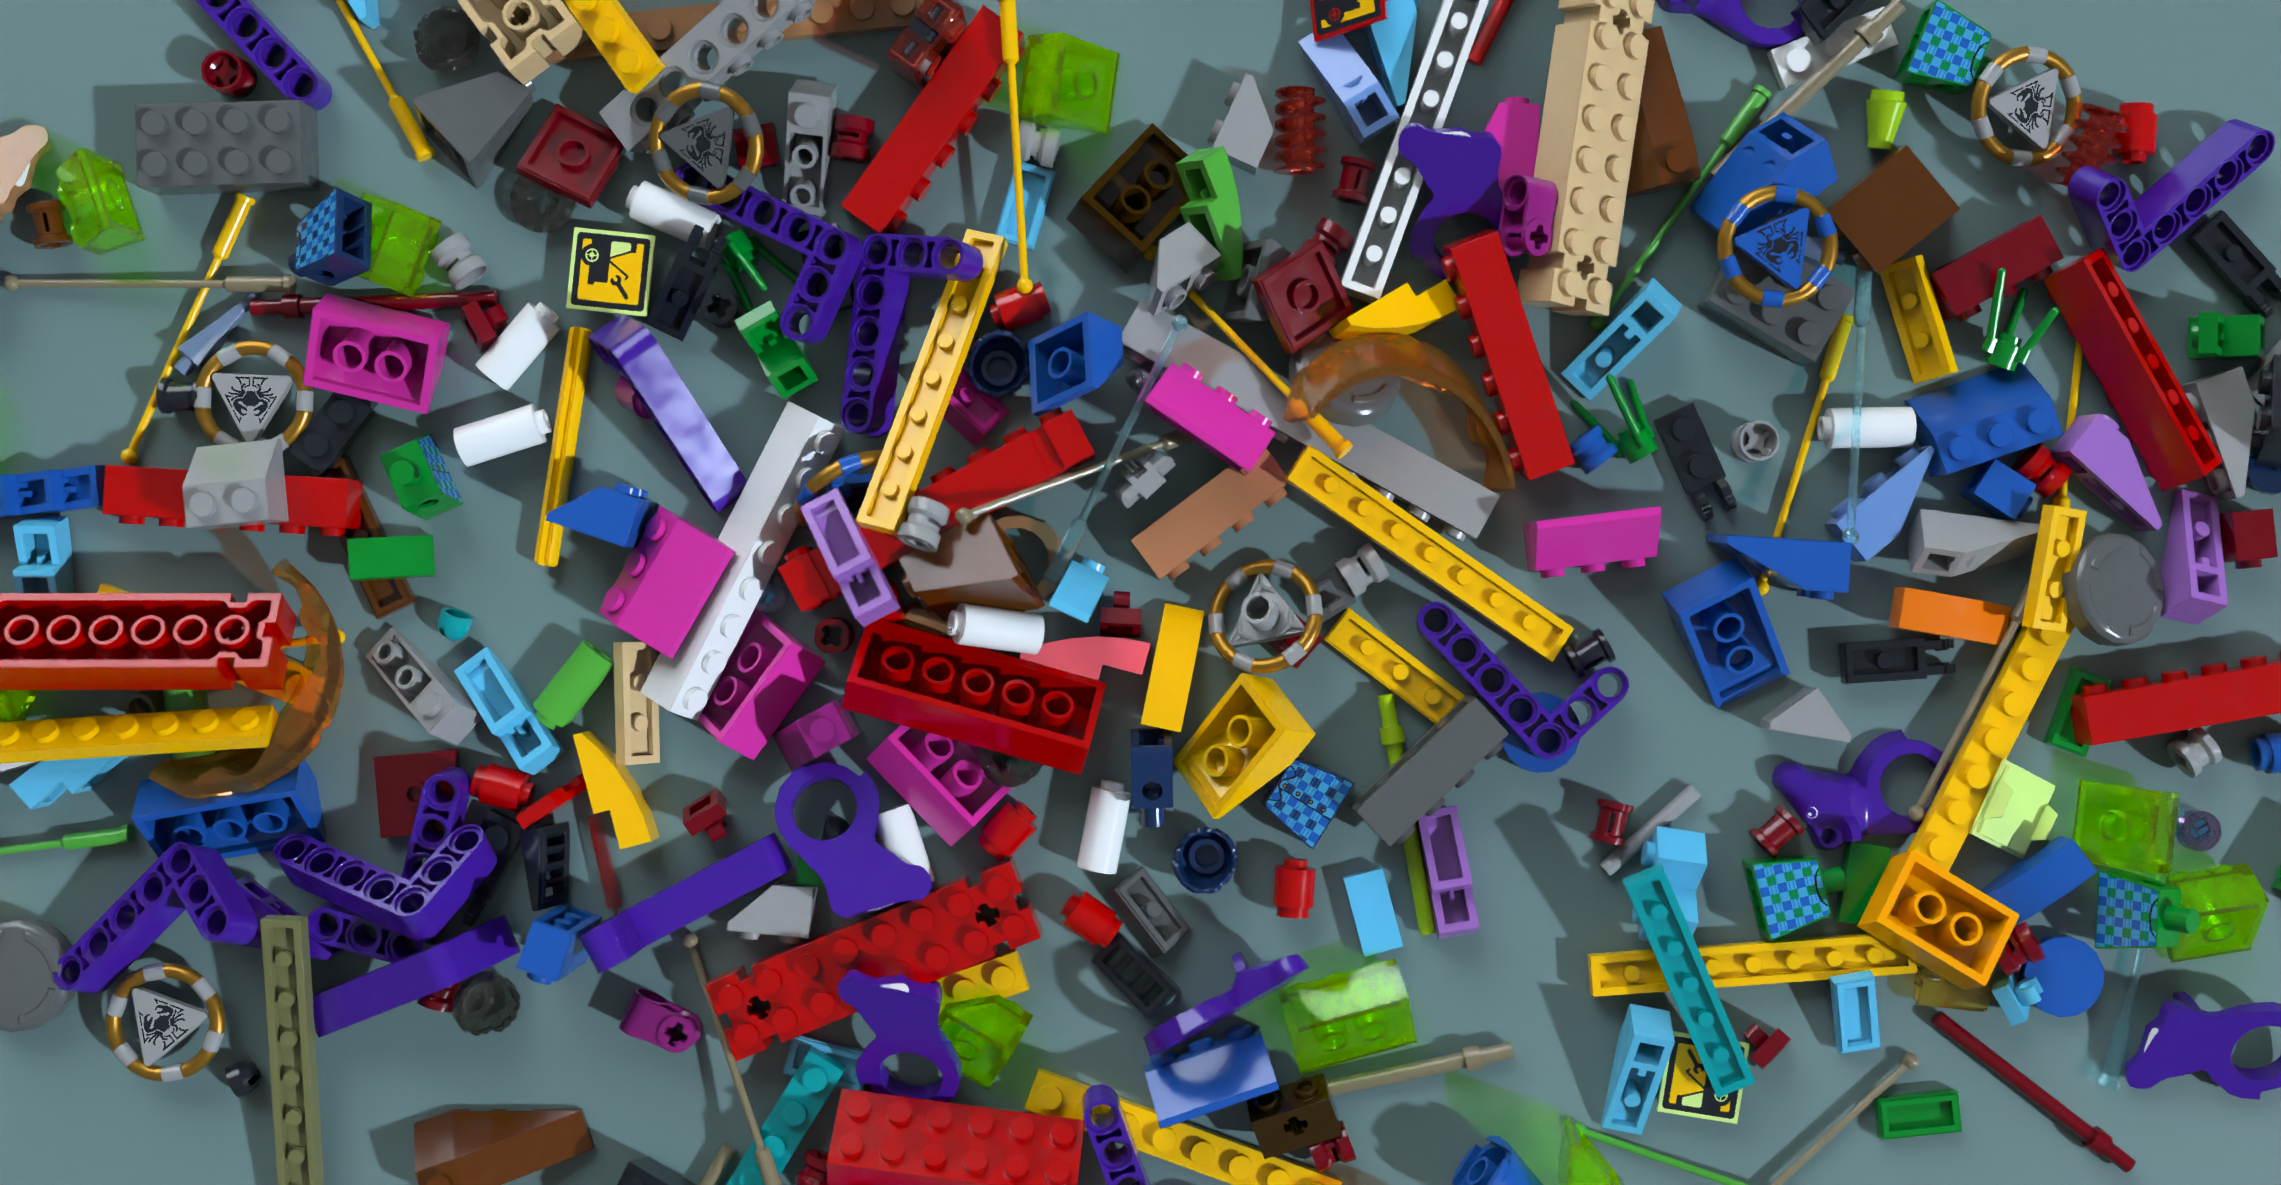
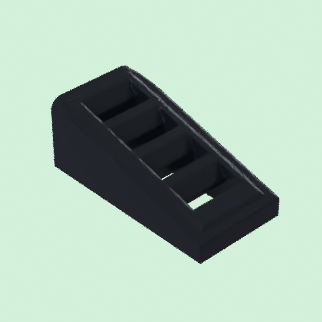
M569 822L549 823L519 830L532 911H539L568 903ZM547 871L550 872V879H546ZM552 887L553 895L546 896V888Z
M1118 932L1110 944L1091 960L1148 1019L1155 1017L1181 989L1121 932ZM1123 948L1127 954L1112 968L1108 962ZM1135 960L1139 965L1124 979L1120 974ZM1147 972L1151 977L1137 991L1133 984ZM1158 983L1162 989L1149 1002L1144 997Z

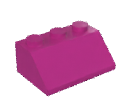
M327 293L312 310L303 385L427 414L444 365L451 323Z
M1183 362L1181 367H1178L1171 363L1144 400V408L1244 476H1247L1275 435V432L1269 429L1272 422L1254 409H1251L1249 414L1238 408L1235 405L1238 399L1224 388L1217 386L1214 391L1200 382L1204 376L1190 365Z
M660 506L655 516L647 522L644 534L635 550L626 558L624 569L616 583L607 591L599 612L618 628L673 659L735 551L699 525Z
M1661 507L1522 523L1528 571H1540V578L1565 576L1564 568L1580 566L1581 573L1605 571V563L1620 561L1621 569L1646 566L1645 558L1657 556Z
M755 607L698 721L720 743L754 760L768 743L770 737L786 715L793 709L794 704L810 682L815 679L818 671L826 661L806 643Z
M900 725L866 758L950 847L972 829L1018 782L988 749Z

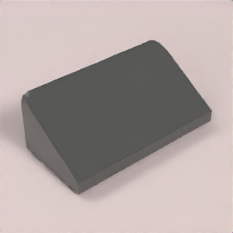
M1140 866L1104 894L1105 899L1151 958L1165 954L1191 930L1143 866Z

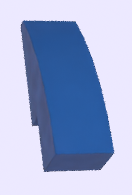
M2058 836L2029 860L2020 859L1980 891L2020 914L2015 924L2017 925L2051 905L2098 871L2073 839Z

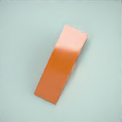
M1895 587L1888 627L1999 646L2008 629L2011 607L1931 591Z

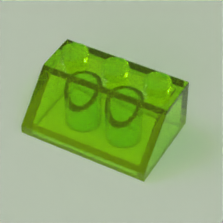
M1396 958L1387 961H1375L1365 967L1347 972H1335L1325 978L1307 983H1296L1289 988L1278 990L1300 1075L1417 1043L1409 997Z

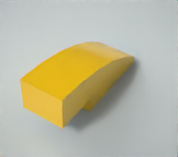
M1446 279L1418 296L1414 294L1407 282L1347 317L1329 332L1333 338L1353 341L1385 340L1403 337L1424 330L1455 313L1457 310L1454 304V297L1457 296Z
M1165 603L1141 724L1181 732L1205 611Z
M592 731L574 734L573 738L593 814L610 810L620 850L659 838L652 812L640 787L626 766L616 765V755Z

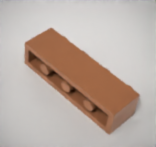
M1266 448L1247 476L1229 466L1130 541L1159 580L1167 575L1170 581H1172L1190 567L1186 560L1197 551L1204 557L1223 542L1219 535L1229 527L1238 532L1255 519L1251 511L1264 502L1270 508L1288 494L1284 489V486L1288 484L1284 480L1287 475Z

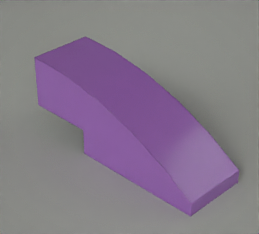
M835 488L801 506L800 509L833 578L838 582L855 619L865 627L900 609L901 607L875 555L839 489Z
M1457 805L1441 807L1430 816L1424 814L1417 821L1437 940L1474 934L1480 928L1472 892L1473 882Z

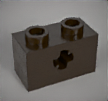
M1324 1073L1301 1078L1295 1082L1279 1086L1278 1090L1246 1100L1250 1123L1264 1159L1343 1136L1337 1109Z

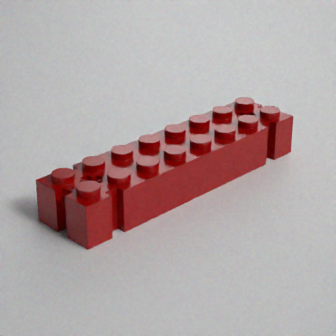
M1058 407L1039 418L1042 426L1029 433L1024 427H1021L1003 437L1005 445L991 451L988 446L966 457L969 464L957 471L951 466L930 477L932 482L930 486L922 490L917 488L914 496L935 500L950 510L947 523L940 527L939 535L960 524L955 517L957 510L960 508L972 509L1060 477L1095 459L1096 454L1072 409L1063 413L1061 407ZM1008 505L999 507L988 512L991 515ZM908 513L906 515L904 523L907 522L909 516ZM860 527L883 573L901 564L899 559L916 549L901 542L897 536ZM806 545L799 547L785 555L784 558L787 563L778 567L801 612L814 611L843 594L838 582L833 578L819 547L815 549L812 546L807 547Z
M0 593V690H233L234 682L243 681L249 690H283L288 659L281 650V647L291 646L297 616L282 593H248L246 602H237L232 593Z
M1013 856L982 868L980 872L981 880L971 883L968 874L932 888L921 901L899 902L804 940L803 943L794 944L762 957L751 966L752 973L747 974L744 965L713 977L705 987L717 1016L726 1012L729 1016L731 1023L724 1030V1034L735 1061L766 1050L774 1040L773 1035L775 1034L779 1035L781 1043L857 1013L858 1011L850 1004L844 1002L838 993V983L849 970H858L875 978L904 975L918 983H931L995 957L998 950L997 944L1007 941L1010 950L1041 938L1043 930L1031 901L1021 904L1017 895L1023 892L1025 885ZM987 903L989 908L997 907L999 912H996L995 920H990L987 916L981 917L979 913L983 908L982 904ZM758 997L761 1001H769L770 1006L766 1011L762 1007H756L755 1001Z

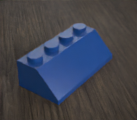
M302 753L140 780L131 817L158 858L170 846L178 842L214 848L225 859L272 851L281 838L291 833H302L321 842H325L326 839L317 779Z

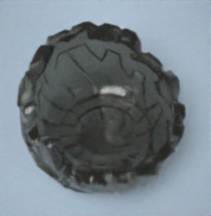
M448 6L435 8L430 12V15H424L422 21L417 25V30H413L414 39L417 41L415 44L417 56L426 67L432 70L453 72L469 66L477 57L480 47L479 30L470 17L458 8Z
M977 746L976 756L980 767L984 771L983 774L993 783L1003 787H1018L1026 784L1038 774L1043 766L1039 763Z
M480 971L458 984L459 987L452 998L451 1008L453 1018L463 1031H468L475 1036L487 1034L491 1030L502 1032L511 1025L512 1021L516 1020L517 1011L520 1009L519 1000L521 998L516 990L517 988L507 977L504 978L497 972Z

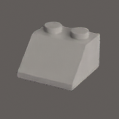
M281 439L197 447L183 483L186 528L218 529L288 522L289 516Z

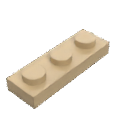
M642 641L613 642L616 765L660 763L659 705L640 693L658 658L657 650Z

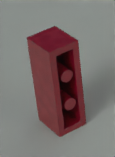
M2041 215L2022 222L1928 273L1943 321L1957 317L1959 322H1962L1981 312L1982 308L1979 304L1991 297L1993 298L1997 273L2000 268L2006 269L2002 300L2018 292L2015 284L2028 278L2030 283H2034L2054 272L2051 265L2063 259L2064 256Z

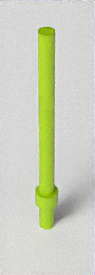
M1393 693L1377 696L1383 726L1379 728L1381 744L1386 745L1390 767L1404 754L1402 742L1406 741L1403 724H1398ZM1415 823L1413 824L1415 831L1403 844L1419 934L1428 935L1435 933V926L1418 830Z

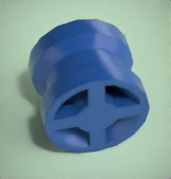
M1599 424L1587 430L1569 445L1572 455L1580 460V468L1584 474H1588L1618 451L1614 443H1609L1602 436L1603 429Z

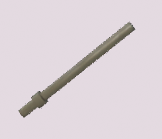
M1892 0L1872 20L1866 19L1854 30L1855 35L1758 126L1783 112L1789 116L1797 112L1864 48H1872L1884 36L1882 32L1906 10L1905 6L1899 0ZM1739 143L1713 167L1709 173L1712 177L1717 174Z
M1511 1042L1479 1048L1477 1044L1463 1047L1462 1052L1326 1081L1333 1096L1466 1068L1467 1072L1483 1069V1064L1514 1058Z

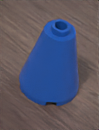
M1500 1136L1487 1137L1486 1139L1490 1143L1483 1148L1477 1144L1472 1147L1460 1162L1452 1179L1453 1185H1543L1511 1145Z

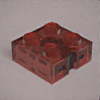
M925 0L916 12L912 22L903 30L886 54L894 73L920 92L968 27L962 6L954 0Z

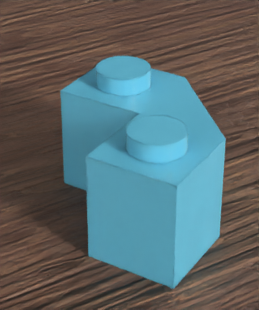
M1656 826L1651 841H1645L1642 847L1641 864L1644 865L1643 870L1661 863L1693 936L1699 923L1696 889L1708 865L1705 833ZM1633 906L1632 920L1638 923L1639 940L1648 941Z

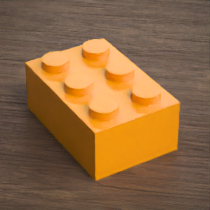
M1911 850L1891 857L1857 926L1954 985L1966 990L1986 986L2020 914Z

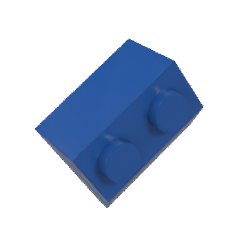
M1087 311L1029 340L1032 415L1038 417L1098 389L1124 364L1122 327Z
M616 482L614 489L601 486L548 512L546 521L623 547L636 548L644 534L647 522L654 515L657 502L646 499L648 495L646 490Z

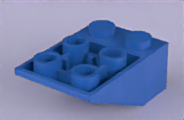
M1785 112L1777 115L1746 134L1718 170L1717 174L1713 176L1689 207L1691 213L1719 233L1723 218L1735 202L1755 189L1770 185L1797 187L1812 196L1820 194L1826 187L1839 181L1828 142L1825 138ZM1775 201L1759 204L1749 211L1736 228L1734 238L1759 227L1772 218L1782 216L1796 204Z

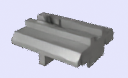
M1156 450L1150 452L1145 458L1142 456L1136 457L1134 460L1138 463L1137 465L1132 460H1129L1134 465V468L1131 469L1127 463L1124 464L1130 472L1123 469L1119 473L1123 478L1113 487V495L1127 509L1139 498L1144 497L1147 499L1166 482L1163 476L1176 465L1172 457Z

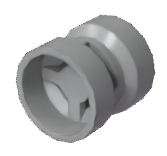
M1022 119L1019 126L1021 162H1026L1030 160L1031 156H1034V160L1038 161L1040 166L1053 169L1060 146L1062 129L1049 126L1046 129L1041 128L1039 132L1034 122Z
M462 232L451 235L443 240L430 254V258L437 267L444 268L447 271L448 280L456 290L470 286L480 279L489 268V265L482 256L473 253L471 242Z
M1764 420L1745 423L1738 426L1732 432L1729 439L1730 450L1738 460L1745 463L1765 461L1772 458L1778 451L1780 435L1771 423Z
M913 496L907 507L909 514L907 522L901 524L897 538L913 548L935 552L941 540L939 535L940 527L947 523L950 510L935 500Z
M1369 542L1357 550V554L1352 558L1344 557L1334 563L1354 598L1364 593L1367 586L1372 582L1380 583L1390 577L1383 561Z

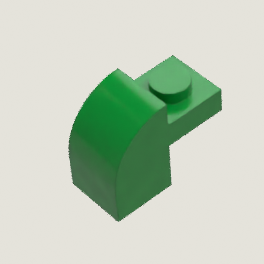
M770 300L734 321L740 333L757 355L767 378L784 400L818 381V378L799 341L789 339L783 334L780 327L781 314Z
M2199 312V317H2189L2188 358L2195 360L2265 359L2266 318L2260 314L2223 316L2218 312Z

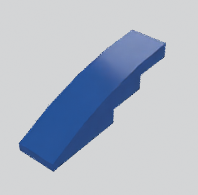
M91 465L64 470H43L16 475H0V519L103 507L105 465Z

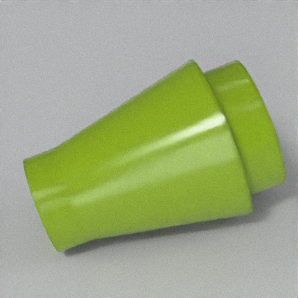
M1871 90L1870 99L1865 100L1868 133L1867 148L1892 150L1895 135L1907 103L1903 102L1905 92Z

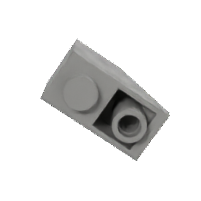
M1246 73L1241 84L1233 82L1224 103L1230 106L1229 112L1224 121L1217 118L1207 141L1214 144L1212 148L1224 146L1231 165L1255 175L1271 141L1274 130L1254 76Z
M1190 222L1159 240L1150 271L1148 311L1153 316L1166 308L1169 310L1175 309L1185 300L1188 294L1196 289L1199 291L1205 290L1217 277L1215 271L1222 255Z
M778 880L732 918L727 924V931H737L738 938L759 940L762 939L763 934L779 935V942L803 943V938H809L814 933L819 886L796 884L797 882Z

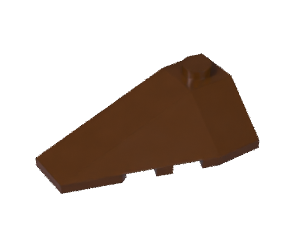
M1661 26L1643 29L1642 35L1649 40L1626 198L1688 187L1701 178L1694 137Z
M454 1109L414 1124L415 1175L419 1185H502L595 1148L583 1109H534L533 1111H507V1109L469 1111V1109Z

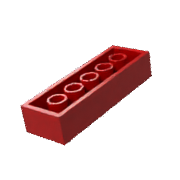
M879 619L865 626L846 681L842 708L1081 775L1093 737L1106 683L981 647L958 645L954 643L953 639Z
M842 1088L827 1159V1185H1077L1085 1124L1084 1120Z

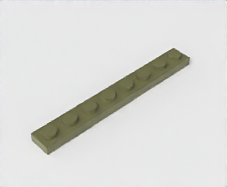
M267 915L260 922L278 1185H325L308 916Z

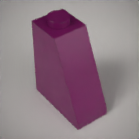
M844 697L822 706L772 735L791 771L863 733L853 712L842 708Z

